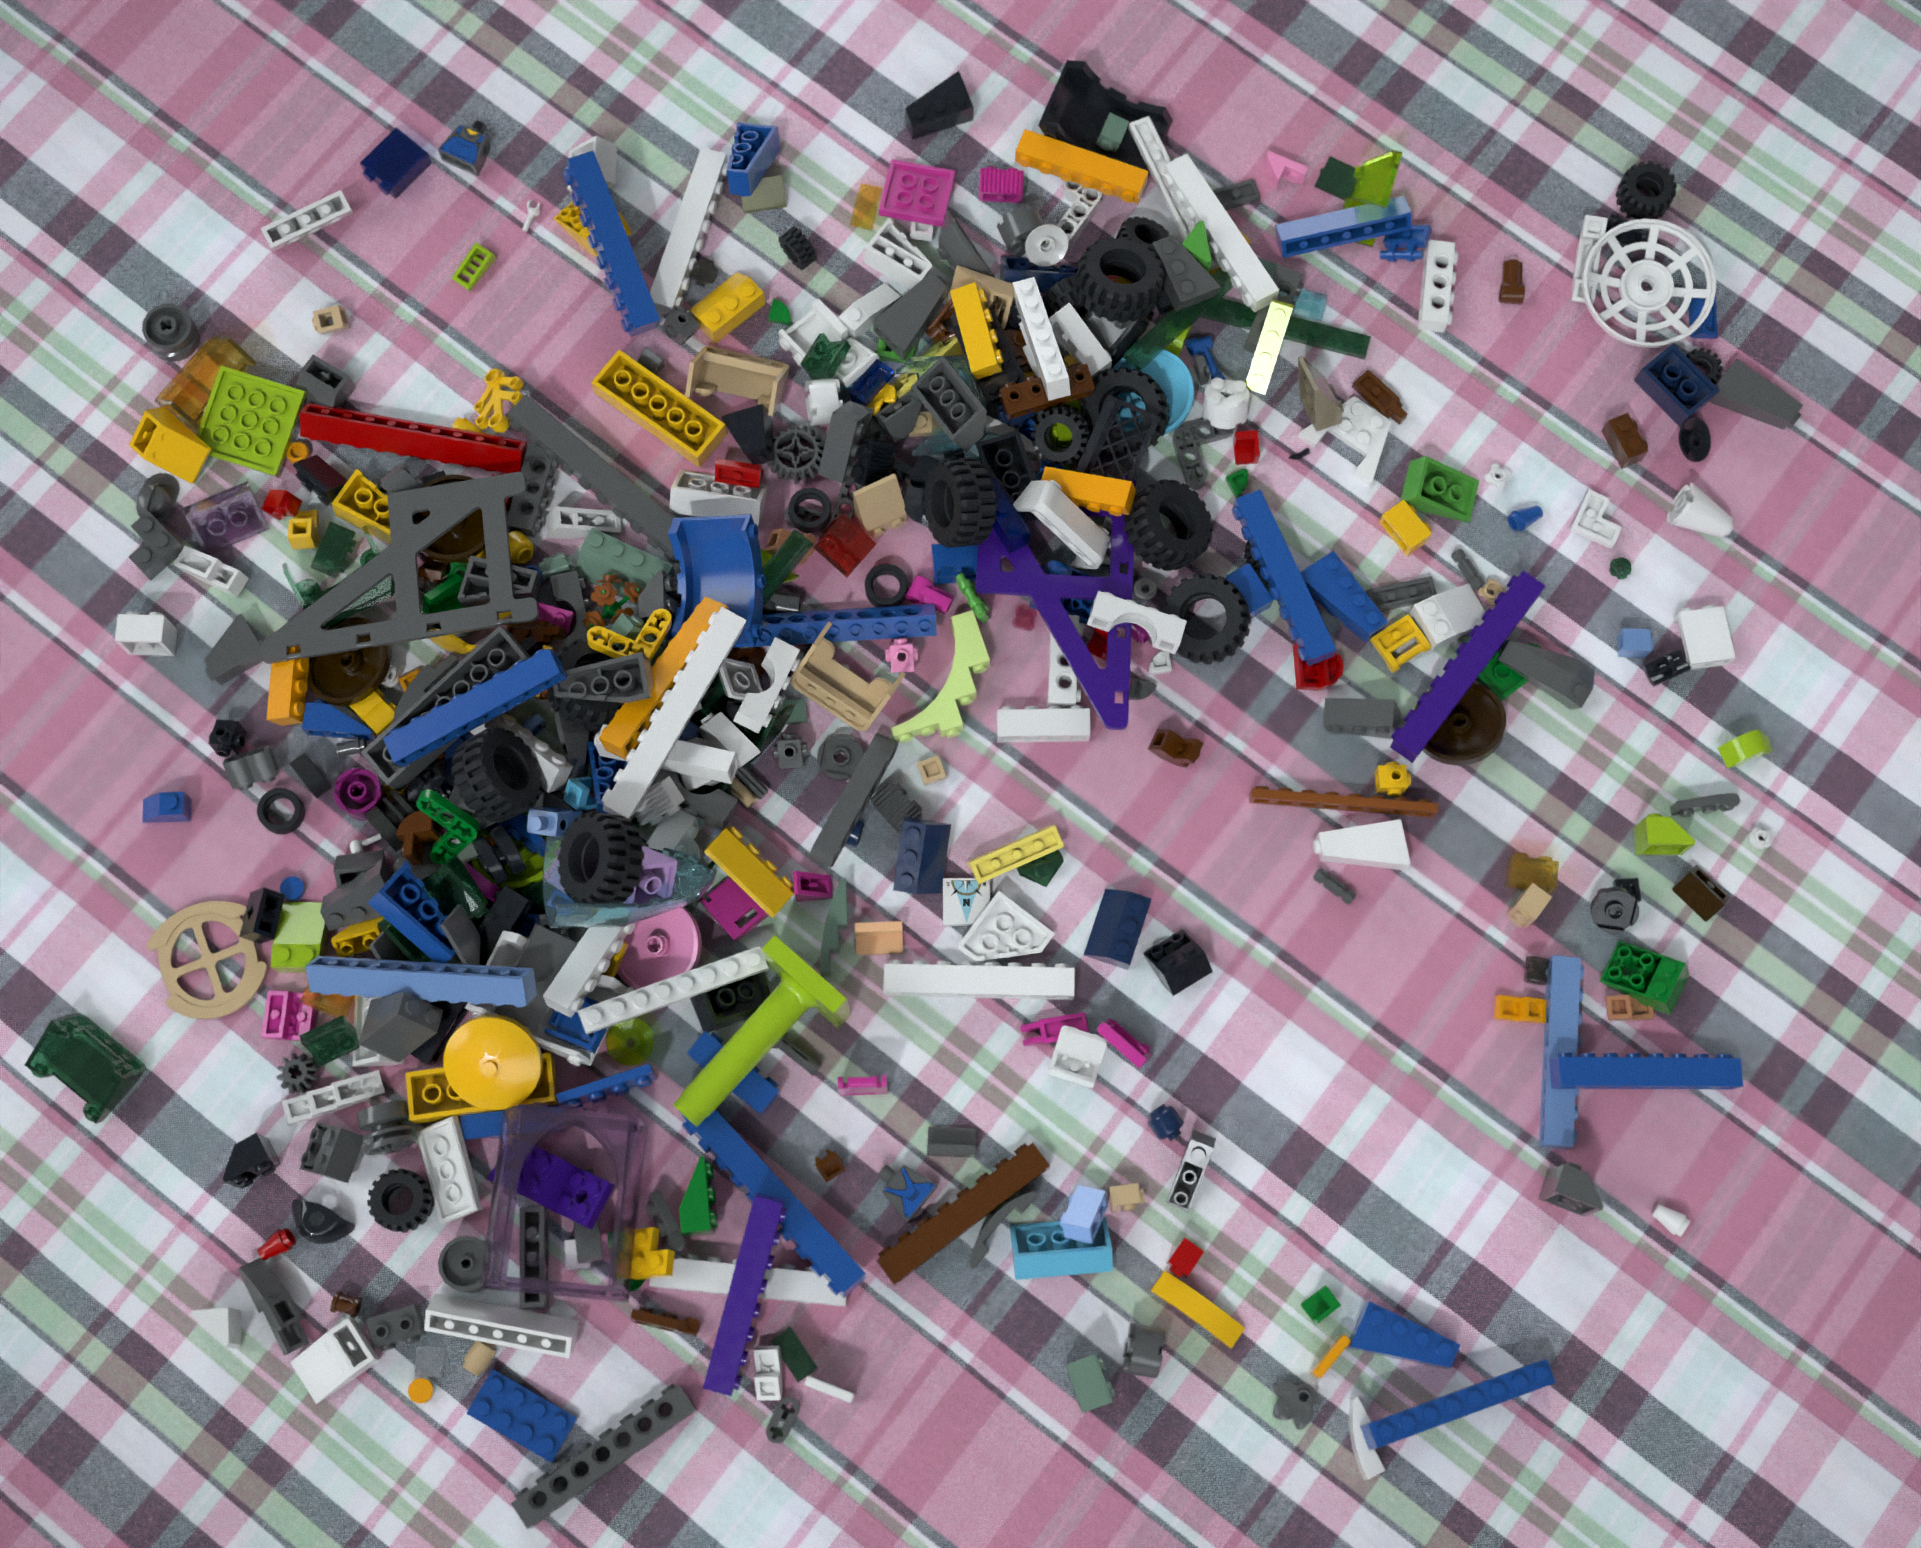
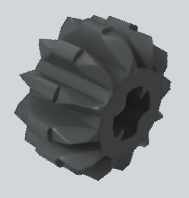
M292 1053L291 1061L286 1057L283 1058V1062L286 1065L284 1067L278 1066L277 1068L283 1072L277 1076L279 1081H283L280 1086L283 1089L288 1088V1092L292 1094L296 1090L303 1094L305 1091L304 1086L310 1090L313 1089L310 1081H318V1077L313 1074L319 1071L317 1066H313L315 1060L313 1058L307 1059V1055L304 1053L299 1057L296 1053ZM296 1070H297L298 1072H299V1070L302 1071V1074H301L300 1077H299L298 1075H297V1077L294 1076V1072H295Z

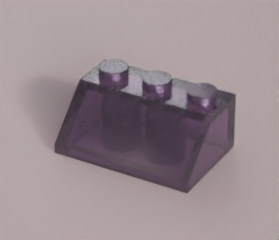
M248 481L184 507L185 517L203 552L207 555L270 529L258 499Z

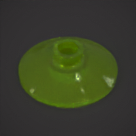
M632 1018L611 1026L606 1037V1047L608 1053L616 1062L628 1066L637 1065L645 1061L651 1054L654 1047V1035L651 1028L644 1021ZM628 1038L635 1039V1044L631 1047L626 1044Z

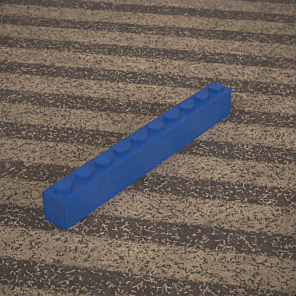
M716 1109L698 1127L682 1115L684 1122L682 1127L690 1136L695 1134L700 1140L698 1144L705 1153L710 1151L715 1156V1164L722 1171L726 1169L731 1174L729 1178L737 1188L742 1186L747 1192L745 1196L751 1203H753L756 1192L785 1200L783 1207L788 1209L784 1222L779 1221L778 1227L780 1229L778 1231L781 1232V1236L785 1241L791 1240L795 1244L794 1250L803 1260L807 1258L812 1263L810 1267L819 1278L822 1275L829 1282L827 1286L834 1295L840 1294L845 1298L866 1279V1273Z

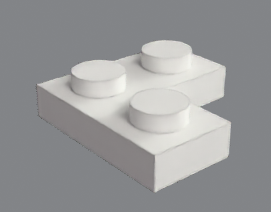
M1589 489L1570 531L1612 549L1622 527L1601 518L1610 498Z

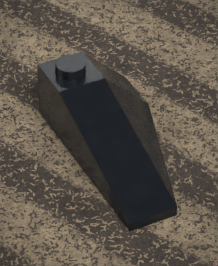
M1019 430L975 444L981 463L988 470L990 477L1011 505L1014 504L1030 482L1035 481ZM1017 512L1024 523L1038 520L1032 512Z

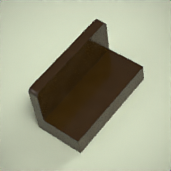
M1697 864L1672 888V891L1705 922L1723 908L1731 898Z

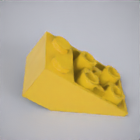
M572 202L566 208H563L553 219L589 254L596 258L598 256L596 249H592L587 236L590 235L587 227L583 228L579 215H581L578 206L575 207ZM618 212L628 237L632 231L622 214Z
M165 406L145 410L129 443V446L144 460L191 484L195 483L211 451V448Z

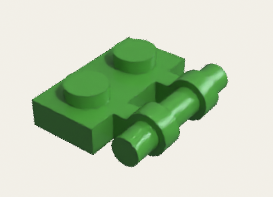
M964 573L958 574L956 582L960 591L966 597L970 608L982 623L990 620L987 613L990 609L984 599L976 595L978 592H976L975 583L967 579Z

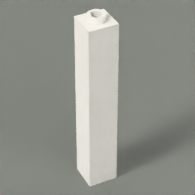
M603 724L600 732L596 734L594 739V745L599 755L625 761V759L604 749L599 736L608 725ZM678 740L661 769L732 784L739 762L735 752Z

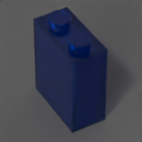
M397 127L360 162L363 176L369 182L374 181L377 183L378 188L385 195L390 194L395 199L432 164L428 152Z

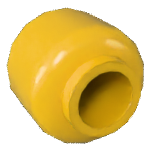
M521 531L509 532L511 563L524 564L528 562L533 556V543Z

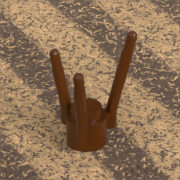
M952 298L925 330V333L935 344L939 341L944 344L955 336L954 331L946 335L948 329L944 325L955 312L954 307L948 311L953 304Z

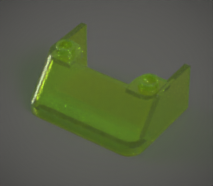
M1391 150L1363 161L1361 166L1356 165L1353 179H1356L1351 198L1346 197L1343 209L1365 204L1387 208L1402 152ZM1375 238L1354 243L1373 248Z

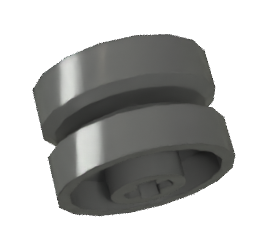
M162 304L149 311L143 320V335L160 358L167 361H181L187 359L196 351L199 345L200 334L190 315L182 307L175 304Z
M462 1236L446 1244L440 1253L438 1268L440 1276L447 1285L458 1291L472 1293L481 1291L489 1286L496 1276L498 1263L497 1256L491 1246L478 1238ZM467 1260L471 1261L470 1267L465 1269L467 1266L465 1262Z

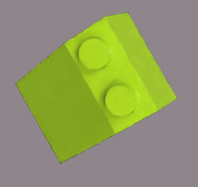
M283 902L272 944L271 968L276 972L307 973V964L317 956L327 955L328 928L320 913L322 902Z

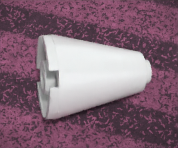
M1690 483V486L1686 484L1678 492L1671 503L1675 506L1673 511L1668 510L1667 522L1672 525L1720 538L1724 535H1729L1734 527L1732 523L1733 518L1693 483Z

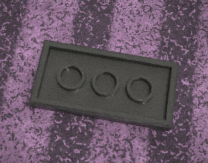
M535 924L514 967L534 969L537 996L525 1007L504 1004L494 1006L492 1011L498 1015L512 1018L522 1025L537 1031L549 1008L543 995L578 945V942Z

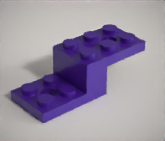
M510 1136L488 1178L591 1230L615 1186L558 1156L514 1136ZM521 1161L519 1169L515 1171L516 1165ZM587 1193L586 1200L581 1203L582 1197Z

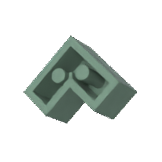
M621 613L609 630L635 641L645 623L634 614L629 616ZM648 634L644 637V640L647 642H654L657 639L653 634ZM666 637L650 661L651 668L655 664L657 657L661 656L670 642ZM622 643L615 644L617 648L622 650L625 648Z

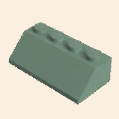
M591 528L581 546L575 567L579 578L583 577L585 581L594 585L602 586L603 583H597V580L603 579V575H608V573L616 574L617 579H623V581L613 582V588L617 590V596L622 598L627 596L623 590L627 581L637 583L644 590L660 570H663L673 578L676 575L672 564L594 528Z

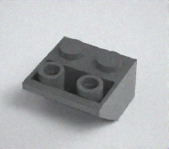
M313 354L301 369L295 388L307 393L303 406L307 403L341 408L355 389V385L349 375Z
M663 570L655 574L638 596L639 618L646 623L654 610L666 609L670 612L672 623H674L676 607H681L682 595L678 594L677 580ZM665 618L657 620V627H659L661 621H665Z
M316 1123L315 1128L311 1131L307 1150L302 1156L300 1169L348 1183L364 1136L342 1128Z

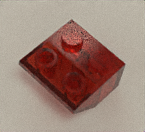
M841 513L822 532L812 548L842 575L848 578L877 543L844 513Z

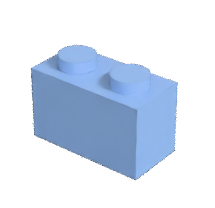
M1081 1185L1077 1186L1075 1193L1070 1195L1067 1212L1062 1214L1060 1226L1063 1227L1065 1238L1090 1244L1093 1243L1108 1207L1106 1191Z

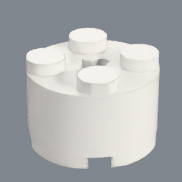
M828 378L805 381V392L809 391L807 398H805L806 411L811 426L830 424L832 412L843 405L842 399L838 400L837 392H840L839 379Z
M1212 379L1211 384L1206 387L1204 393L1203 418L1205 421L1207 418L1211 421L1210 425L1220 429L1236 428L1238 423H1245L1250 396L1246 383L1241 380Z

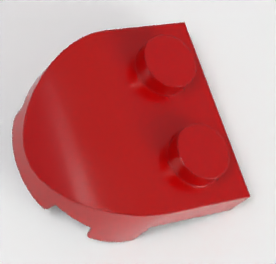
M1298 644L1293 645L1296 689L1324 690L1335 684L1342 676L1344 665L1340 654L1335 653L1331 658L1308 666L1306 661H1302L1299 656Z

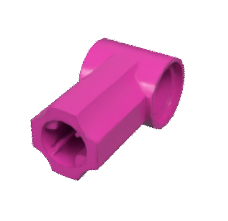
M921 576L914 578L905 595L907 600L916 605L935 604V610L944 615L949 611L954 600L953 595L934 587L932 582Z

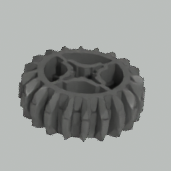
M797 424L793 430L786 426V432L779 429L777 431L778 436L773 435L775 460L767 462V465L772 466L771 472L773 474L777 473L779 480L785 477L787 484L791 479H794V484L796 485L799 479H802L803 483L806 484L807 477L809 476L814 480V472L818 473L825 443L821 442L822 438L820 435L815 436L814 429L807 432L806 426L802 430H799ZM800 441L807 443L812 447V449H809V447L802 446L800 444ZM792 442L788 447H783L787 443ZM797 447L799 456H797V461L795 462L794 453H796ZM780 460L791 463L793 468L785 466ZM804 462H809L807 465L801 467V465Z

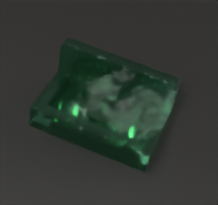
M820 333L801 361V366L811 380L832 378L841 362L846 358V354L851 346L847 340L830 342L824 333Z
M343 1015L300 1035L301 1044L313 1055L314 1065L317 1067H321L360 1048L356 1029Z

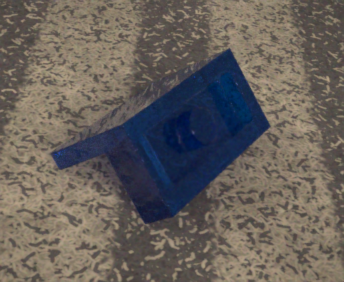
M876 359L848 390L851 400L858 404L861 402L867 406L895 375L894 370Z

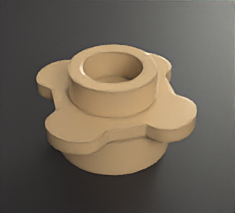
M1488 579L1486 585L1478 590V594L1480 597L1487 599L1488 604L1495 605L1494 601L1501 591L1506 593V590L1499 582L1494 579Z

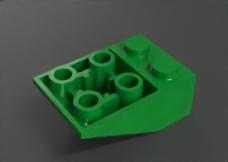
M1619 941L1601 976L1600 982L1624 995H1630V997L1638 1000L1637 1002L1646 1007L1650 1006L1653 1010L1671 1015L1690 974L1684 962Z
M700 1156L679 1207L681 1234L685 1237L715 1234L714 1228H718V1216L712 1209V1204L716 1203L715 1188L713 1189V1186H710V1179H714L713 1164L708 1162L705 1156Z

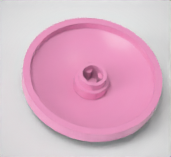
M672 900L670 905L648 908L637 919L633 932L627 934L624 939L629 946L617 973L625 983L637 990L696 969L701 955L702 940L695 918L685 907Z

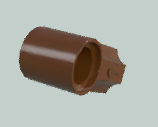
M1510 259L1502 264L1499 303L1522 305L1525 296V285L1522 284V262Z

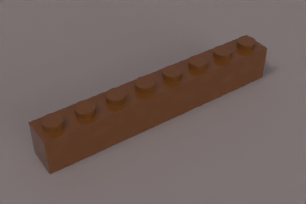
M1026 1143L1021 1145L1014 1151L1016 1155L1010 1160L1004 1158L995 1165L997 1170L989 1175L986 1172L975 1180L977 1182L976 1186L972 1189H969L967 1186L956 1195L958 1197L956 1201L952 1204L947 1201L937 1209L938 1214L932 1219L927 1216L917 1224L919 1229L912 1234L910 1231H907L897 1239L900 1242L893 1248L889 1245L878 1253L880 1258L877 1259V1263L894 1286L1050 1168L1049 1163L1034 1143H1031L1029 1146Z

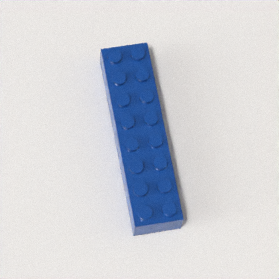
M592 150L569 158L564 167L565 172L562 173L566 185L571 186L573 192L571 198L574 206H578L581 215H579L581 224L583 228L587 227L590 234L587 236L592 249H596L598 255L596 261L599 269H603L606 278H604L606 287L608 291L612 290L615 297L612 299L617 312H621L623 330L625 333L628 332L630 337L653 330L658 325L660 318L594 151Z

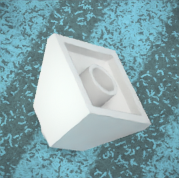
M726 658L719 670V676L726 696L744 700L747 693L763 692L754 664Z

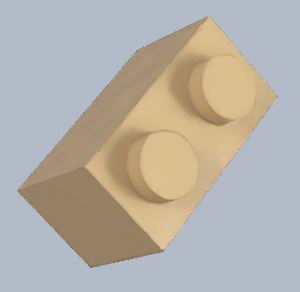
M1532 883L1520 895L1506 915L1510 917V921L1514 925L1526 929L1537 919L1552 896Z

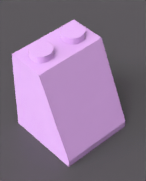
M642 846V851L644 852L642 866L644 867L643 872L639 875V884L634 887V893L622 903L628 910L667 906L671 903L678 861Z

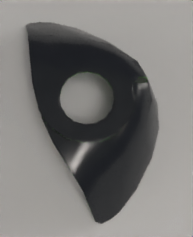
M295 1199L292 1202V1215L295 1225L300 1234L312 1243H333L346 1237L356 1227L355 1224L345 1220L321 1204ZM314 1211H320L324 1215V1222L317 1227L312 1226L309 1222V1216Z

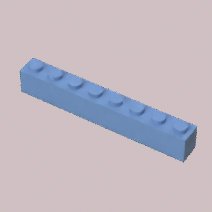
M1552 955L1547 959L1545 998L1547 1004L1546 1023H1544L1539 1147L1569 1150L1573 1148V1144L1577 1143V1130H1574V1120L1576 1121L1578 1118V1106H1575V1097H1578L1579 1089H1551L1549 1060L1558 1057V1053H1572L1573 1057H1577V1049L1581 1047V1035H1578V1026H1581L1582 1012H1579V1002L1581 1003L1583 1000V989L1580 988V979H1583L1584 965H1581V958Z

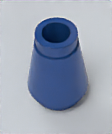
M1536 505L1512 511L1508 515L1510 528L1513 531L1525 530L1543 517L1542 509Z

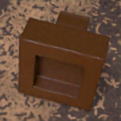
M829 1149L825 1150L827 1156L821 1160L816 1156V1163L814 1164L826 1183L846 1170L835 1151L831 1152Z

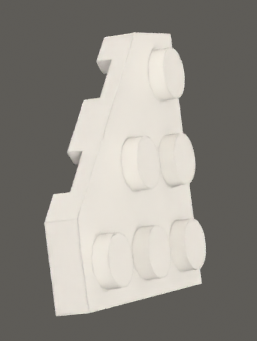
M997 891L956 948L974 962L1036 954L1043 951L1055 933L1003 893Z

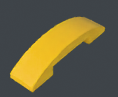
M1165 1270L1150 1290L1166 1303L1174 1306L1206 1329L1212 1336L1230 1349H1232L1245 1329L1211 1301Z

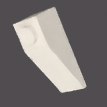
M884 283L852 303L839 316V320L848 329V336L858 340L873 326V321L898 301L901 296Z
M555 506L546 516L548 538H586L591 528L607 535L621 533L620 518L613 511Z

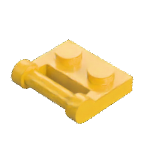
M1409 614L1370 639V642L1384 659L1392 673L1399 670V666L1421 652L1425 653L1431 649L1429 641ZM1415 639L1417 641V645L1397 658L1392 656L1391 653L1411 640Z

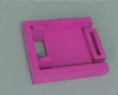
M729 876L707 894L711 900L709 903L704 898L699 900L735 943L769 916ZM754 909L757 915L742 928H739L735 923L750 910Z
M1114 1019L1105 1020L1097 1028L1100 1035L1138 1068L1145 1065L1154 1055L1150 1052V1046L1145 1042L1142 1045Z
M882 1075L881 1082H879V1076L847 1077L848 1083H844L843 1076L838 1077L840 1096L888 1094L887 1075Z

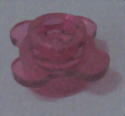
M1017 607L1015 609L1016 617L1012 621L1013 627L1032 631L1037 612L1033 609L1029 611L1023 609V607Z

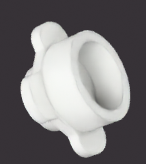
M1492 464L1490 467L1491 471L1485 475L1484 479L1490 486L1503 489L1505 481L1511 477V472L1500 468L1498 464Z

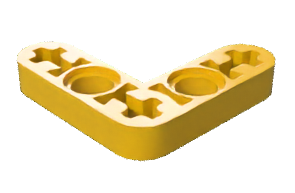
M666 609L654 610L635 641L604 627L594 626L587 632V643L590 648L612 658L627 656L628 653L631 655L643 652L651 661L671 628L672 617ZM665 618V621H661L659 629H657V620ZM648 634H653L657 639L654 642H647L644 640V637ZM599 635L602 636V639L598 638L597 641L593 638H597ZM616 643H622L625 648L622 651H615L612 646Z

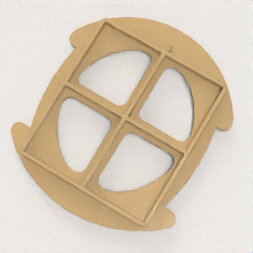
M227 901L198 903L182 909L169 917L151 936L147 943V948L150 951L158 949L160 971L166 988L171 997L167 998L166 1005L173 1011L194 1019L221 1018L242 1008L258 992L266 976L267 964L263 961L259 962L253 941L239 937L243 923L240 917L245 915V906ZM216 921L228 926L239 937V943L217 953H211L202 929L203 923ZM191 928L194 931L202 956L199 960L179 968H173L172 953L175 943L185 930ZM244 953L246 963L243 977L233 991L225 993L216 969V963L236 954ZM206 968L215 997L206 1001L190 996L180 987L178 978L198 969Z

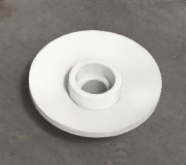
M1045 224L1035 228L1029 234L1025 243V252L1029 260L1035 265L1043 267L1059 262L1065 256L1068 249L1066 233L1059 226L1053 224ZM1048 240L1046 244L1042 245L1043 241Z

